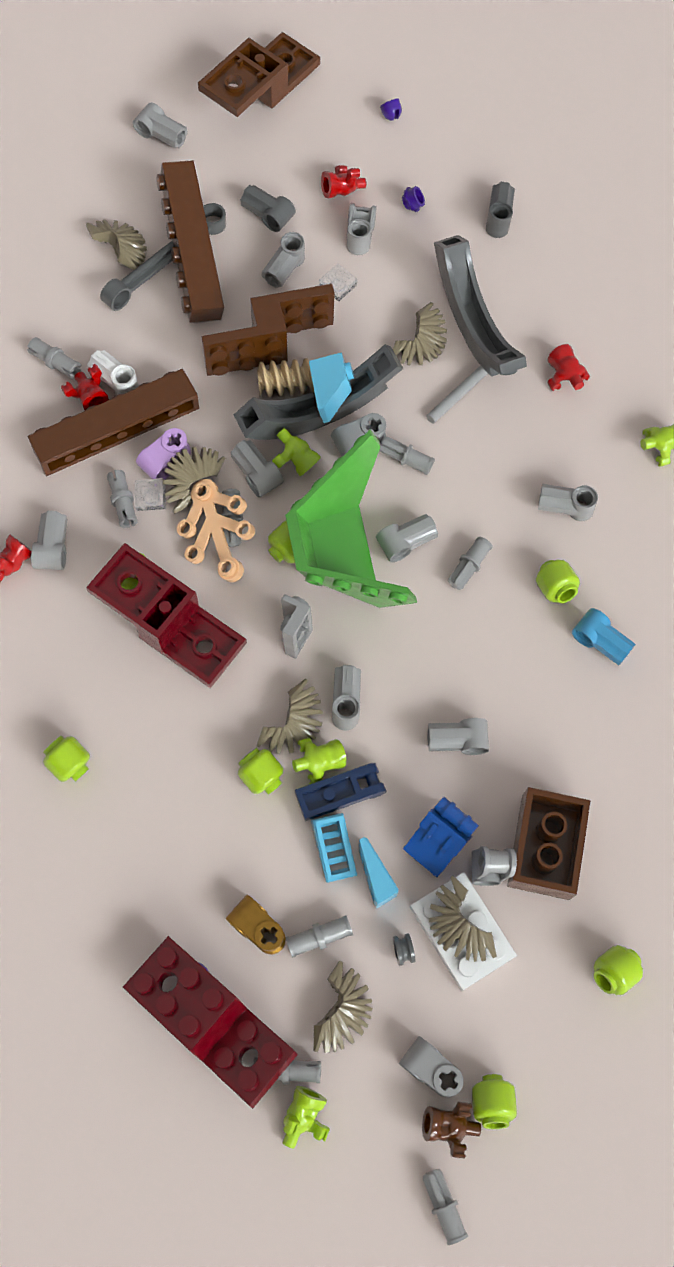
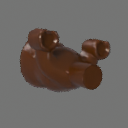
M457 1102L452 1111L428 1106L424 1111L422 1120V1133L425 1141H447L451 1157L464 1159L466 1157L464 1152L467 1150V1146L461 1144L466 1135L479 1137L481 1134V1123L467 1121L466 1118L471 1116L470 1109H472V1104Z

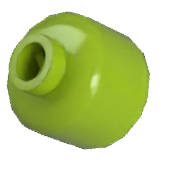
M284 521L269 534L268 543L271 548L268 552L279 563L282 560L287 563H295L287 521Z
M549 560L540 567L536 577L537 586L550 602L566 603L572 600L578 593L579 577L565 560Z
M61 735L43 751L46 755L43 760L44 766L60 782H65L70 778L76 782L89 770L85 764L89 761L90 754L73 736L64 738Z
M256 747L238 762L240 766L238 776L253 794H260L265 791L269 795L282 784L279 777L283 774V766L268 749L259 751Z
M620 945L612 946L597 958L594 963V980L601 990L608 994L624 995L643 977L640 956L634 950Z
M485 1075L482 1077L483 1081L476 1083L472 1088L474 1118L481 1122L482 1126L486 1129L507 1128L510 1126L509 1122L517 1116L514 1085L504 1081L501 1075Z

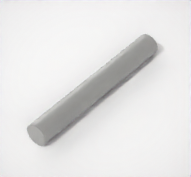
M481 365L426 415L428 421L434 424L488 374Z

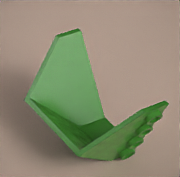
M370 429L365 435L360 436L355 441L354 446L344 456L334 462L333 467L322 478L314 482L311 490L302 499L297 500L292 505L291 510L285 515L296 570L306 577L305 581L316 586L324 585L378 608L417 603L416 596L408 587L376 581L359 507L380 450V442Z

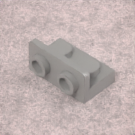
M284 594L281 599L284 616L280 628L283 636L282 641L284 642L285 654L296 659L313 631L311 607L304 599L298 596L290 597Z

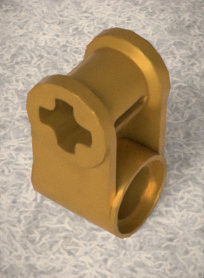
M248 894L225 918L240 934L248 938L266 954H277L285 946L286 938L281 926ZM276 931L275 937L277 942L274 944L272 942L264 944L266 940L263 935L266 932L273 934Z

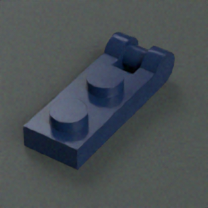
M370 763L296 789L295 795L305 822L385 794L387 791L384 783H380L377 774L379 770L376 763ZM366 779L368 787L361 789L357 780Z

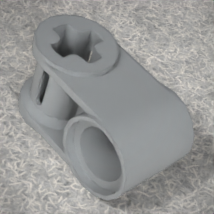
M350 203L347 230V249L350 253L363 255L369 251L377 206L372 205L371 208Z
M370 413L353 422L337 427L331 433V437L341 456H344L354 446L355 441L360 436L365 435L370 429L381 443L382 439L386 437V421L383 416L377 413Z
M485 846L473 850L472 884L494 886L513 877L517 866L515 850L513 848H506L503 851L488 849Z
M420 1036L417 1037L399 1062L412 1076L420 1082H424L442 1097L455 1096L463 1087L464 1078L461 1071ZM450 1072L455 1075L453 1078V1082L456 1084L455 1089L448 1087L446 1090H443L440 1087L442 1080L439 1078V1075L441 1073L443 1075H447Z

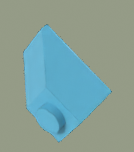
M342 352L309 361L317 408L323 423L330 422L352 391L350 380L354 379L353 369L350 362L345 363Z

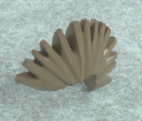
M97 220V227L90 223L86 224L93 240H98L101 243L103 241L105 243L109 242L113 246L118 263L135 270L136 266L139 267L145 261L146 254L144 251H147V247L143 246L146 241L142 234H138V230H134L133 226L128 227L129 224L125 223L118 228L117 220H114L112 227L106 220L102 222Z
M430 302L416 312V332L413 341H395L393 351L396 356L402 352L401 364H404L407 359V365L410 366L414 355L419 366L423 365V356L427 361L432 362V358H438L437 354L441 355L442 351L440 349L445 348L444 343L447 342V339L438 335L447 333V329L439 327L445 324V320H439L443 317V314L437 315L440 312L438 308L430 311L434 303Z
M192 447V458L187 449L181 450L182 455L180 452H177V459L171 457L173 464L168 462L167 466L170 469L165 468L164 472L174 479L162 480V484L174 485L173 488L164 493L165 497L170 496L166 500L167 503L178 500L172 511L174 514L191 505V494H189L190 489L188 488L192 483L208 476L217 477L226 459L222 456L218 460L219 452L214 450L212 453L211 448L206 451V447H202L199 455L197 448Z
M304 679L288 691L289 708L285 726L283 728L263 727L256 745L257 747H260L271 737L269 751L272 753L276 746V754H280L286 740L290 754L294 753L293 739L297 744L299 740L306 739L307 737L313 740L316 739L309 731L319 734L320 730L315 727H321L322 722L308 716L323 714V711L310 708L320 704L321 700H313L319 696L318 693L309 695L315 690L314 686L303 690L308 682L307 679Z
M454 875L451 876L455 894L443 884L440 888L444 894L438 891L435 893L446 907L435 904L430 905V909L443 914L442 916L429 918V922H437L430 927V930L439 929L432 936L436 937L445 932L437 942L438 945L445 942L442 948L445 951L459 939L454 956L458 957L466 946L467 961L470 960L473 953L474 962H477L478 951L481 961H486V948L492 958L497 957L492 932L481 930L461 914L459 907H461L469 890Z
M342 961L337 963L327 978L335 992L339 993L338 1001L325 1017L314 1025V1052L319 1051L321 1043L324 1053H330V1044L333 1052H337V1044L341 1050L344 1049L342 1035L353 1044L355 1041L348 1026L362 1036L364 1030L361 1026L367 1028L368 1024L360 1017L371 1019V1016L366 1014L365 1011H372L373 1008L365 1004L372 1003V999H358L369 988L367 985H364L354 990L359 981L360 974L357 973L353 977L355 970L350 968L342 977Z

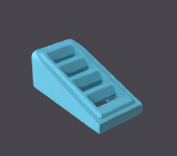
M337 813L312 819V829L326 883L357 876L344 814ZM337 824L338 830L322 833L321 827ZM340 836V843L325 846L324 840ZM340 849L344 851V855L333 858L327 857L328 852ZM347 862V868L330 870L329 865Z
M363 837L359 840L358 850L373 903L377 909L397 897L399 889L369 840Z

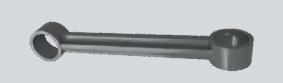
M216 203L204 205L206 218L209 216L221 218L216 222L207 221L209 234L216 235L223 232L226 228L225 209ZM173 240L121 281L119 279L110 280L103 287L100 299L113 311L122 309L129 302L133 291L172 262L171 247H174Z

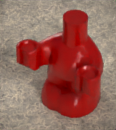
M338 165L335 167V174L330 171L322 172V192L325 198H334L338 194L346 196L356 189L366 188V179L359 178V168L347 169L345 165Z
M569 344L560 345L549 354L548 363L556 370L554 376L547 382L552 391L554 389L559 390L561 388L560 382L563 380L570 381L573 388L579 390L584 386L583 380L590 378L586 368L574 356L573 349Z
M93 364L92 368L88 367L91 378H87L84 372L75 374L74 378L78 383L76 388H73L70 382H66L65 386L61 385V389L66 397L80 398L85 411L92 405H100L109 401L108 395L99 386L102 372L96 364Z
M11 534L6 539V547L0 552V582L5 576H10L18 571L23 561L31 557L32 550Z

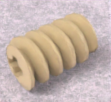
M307 358L303 359L302 367H300L296 359L292 360L290 368L285 360L281 361L279 369L274 361L270 362L268 370L263 362L259 363L257 376L260 398L263 390L266 391L268 397H272L274 389L277 390L279 396H283L285 388L288 389L290 395H294L296 387L299 388L301 394H305L307 386L314 392L309 360Z

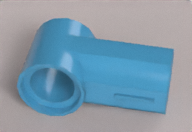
M595 608L589 609L572 630L573 637L579 643L589 648L595 647L618 666L636 645L612 627L609 618Z

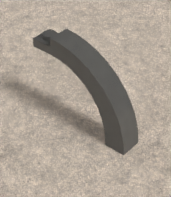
M460 235L434 242L438 267L448 302L456 323L478 363L491 377L498 374L512 375L517 370L527 367L526 356L505 340L490 316L477 282L469 241Z
M383 345L371 357L353 370L354 379L350 380L352 391L330 422L323 423L318 411L315 392L284 400H263L253 397L233 415L245 438L258 440L279 439L276 435L284 427L292 436L301 435L338 421L365 406L387 390L386 383L404 368L391 346Z

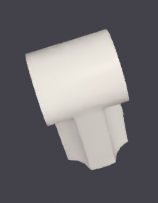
M97 350L91 355L87 367L92 368L93 364L98 365L102 372L101 380L111 387L116 395L125 394L139 386L135 370L131 366L121 364L105 350Z

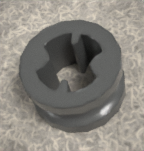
M405 934L402 939L394 936L393 945L398 965H404L405 961L415 963V953L410 934Z

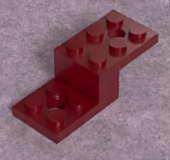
M126 543L120 547L86 587L91 595L134 624L141 640L209 688L214 685L247 643L246 638L201 608L194 590ZM135 578L138 580V585L134 589L126 590L122 588V583L125 579ZM201 641H209L213 644L212 650L208 653H200L196 647Z
M169 936L123 986L139 1004L252 1109L298 1055L295 1050L255 1016L231 991ZM176 976L177 984L175 988L164 992L162 989L164 980L167 977ZM250 1049L257 1050L258 1059L256 1063L249 1067L243 1066L242 1057L244 1053Z

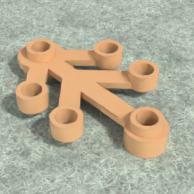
M201 479L195 483L191 490V499L194 503L187 519L180 521L177 525V533L185 539L194 537L197 531L196 524L204 510L205 522L195 544L186 548L185 558L193 564L201 563L205 557L204 551L212 536L220 559L218 564L219 576L228 582H237L243 576L244 567L240 561L232 557L223 529L236 533L243 540H249L255 534V527L246 520L238 522L218 514L215 504L225 506L232 513L240 515L246 510L247 503L238 495L230 497L220 493L218 486L212 480ZM206 489V493L201 496L202 492ZM240 501L239 507L234 509V504ZM189 525V531L184 533L185 527ZM248 526L247 533L242 534L243 528ZM197 550V556L192 559V553ZM231 564V569L225 572L227 566Z

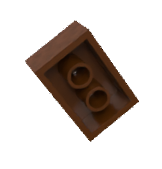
M531 787L526 789L521 799L513 847L517 857L516 872L513 877L508 878L507 887L565 900H571L577 895L591 800Z

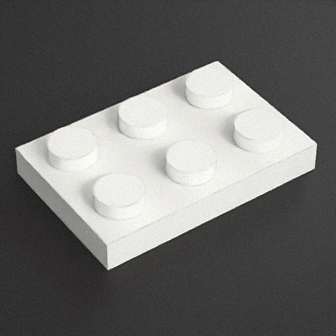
M464 872L456 877L469 890L461 907H459L461 914L481 930L492 932L497 957L492 958L486 948V961H481L479 951L477 962H474L473 953L470 960L467 961L466 946L459 956L455 957L454 954L459 939L447 951L442 949L445 942L438 945L437 942L445 932L433 937L432 935L439 929L430 930V927L437 922H429V918L443 915L430 909L431 904L446 907L435 894L437 891L444 894L440 887L410 905V909L461 991L517 956ZM452 881L444 884L445 887L455 894Z

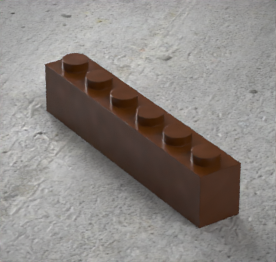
M194 160L163 162L161 173L157 174L156 177L158 191H163L164 198L161 199L163 215H168L169 222L166 223L168 239L173 240L174 247H171L173 264H178L179 271L176 272L178 288L183 289L184 296L181 297L183 313L188 314L189 323L221 320L224 303Z
M182 368L175 372H168L163 377L150 383H143L125 394H118L100 405H92L86 411L74 416L65 417L60 422L47 428H40L27 437L47 477L200 409L198 394Z

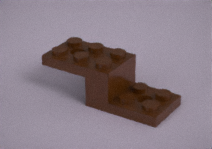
M281 32L265 48L251 38H247L198 82V91L236 117L241 115L257 99L272 109L320 65V56L284 32ZM229 84H236V85H238V86H237V87H232V86H229Z
M326 284L250 298L252 327L201 336L207 376H221L228 372L239 370L249 371L258 367L260 362H263L265 366L270 365L271 361H274L276 365L281 364L282 360L288 362L287 333H298L301 330L321 329L333 325L335 295L333 285Z

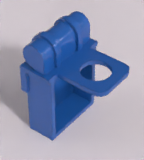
M443 797L421 821L420 827L404 846L403 850L435 877H438L473 837L471 835L479 825L472 820L470 815L467 816L457 808L453 801L450 802L447 798Z

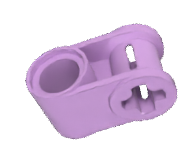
M177 428L165 431L161 437L140 452L136 459V464L156 483L166 480L170 475L165 473L164 470L165 468L170 469L167 466L168 462L173 464L171 457L177 459L176 453L180 452L182 455L181 450L187 449L189 455L191 454L186 434Z

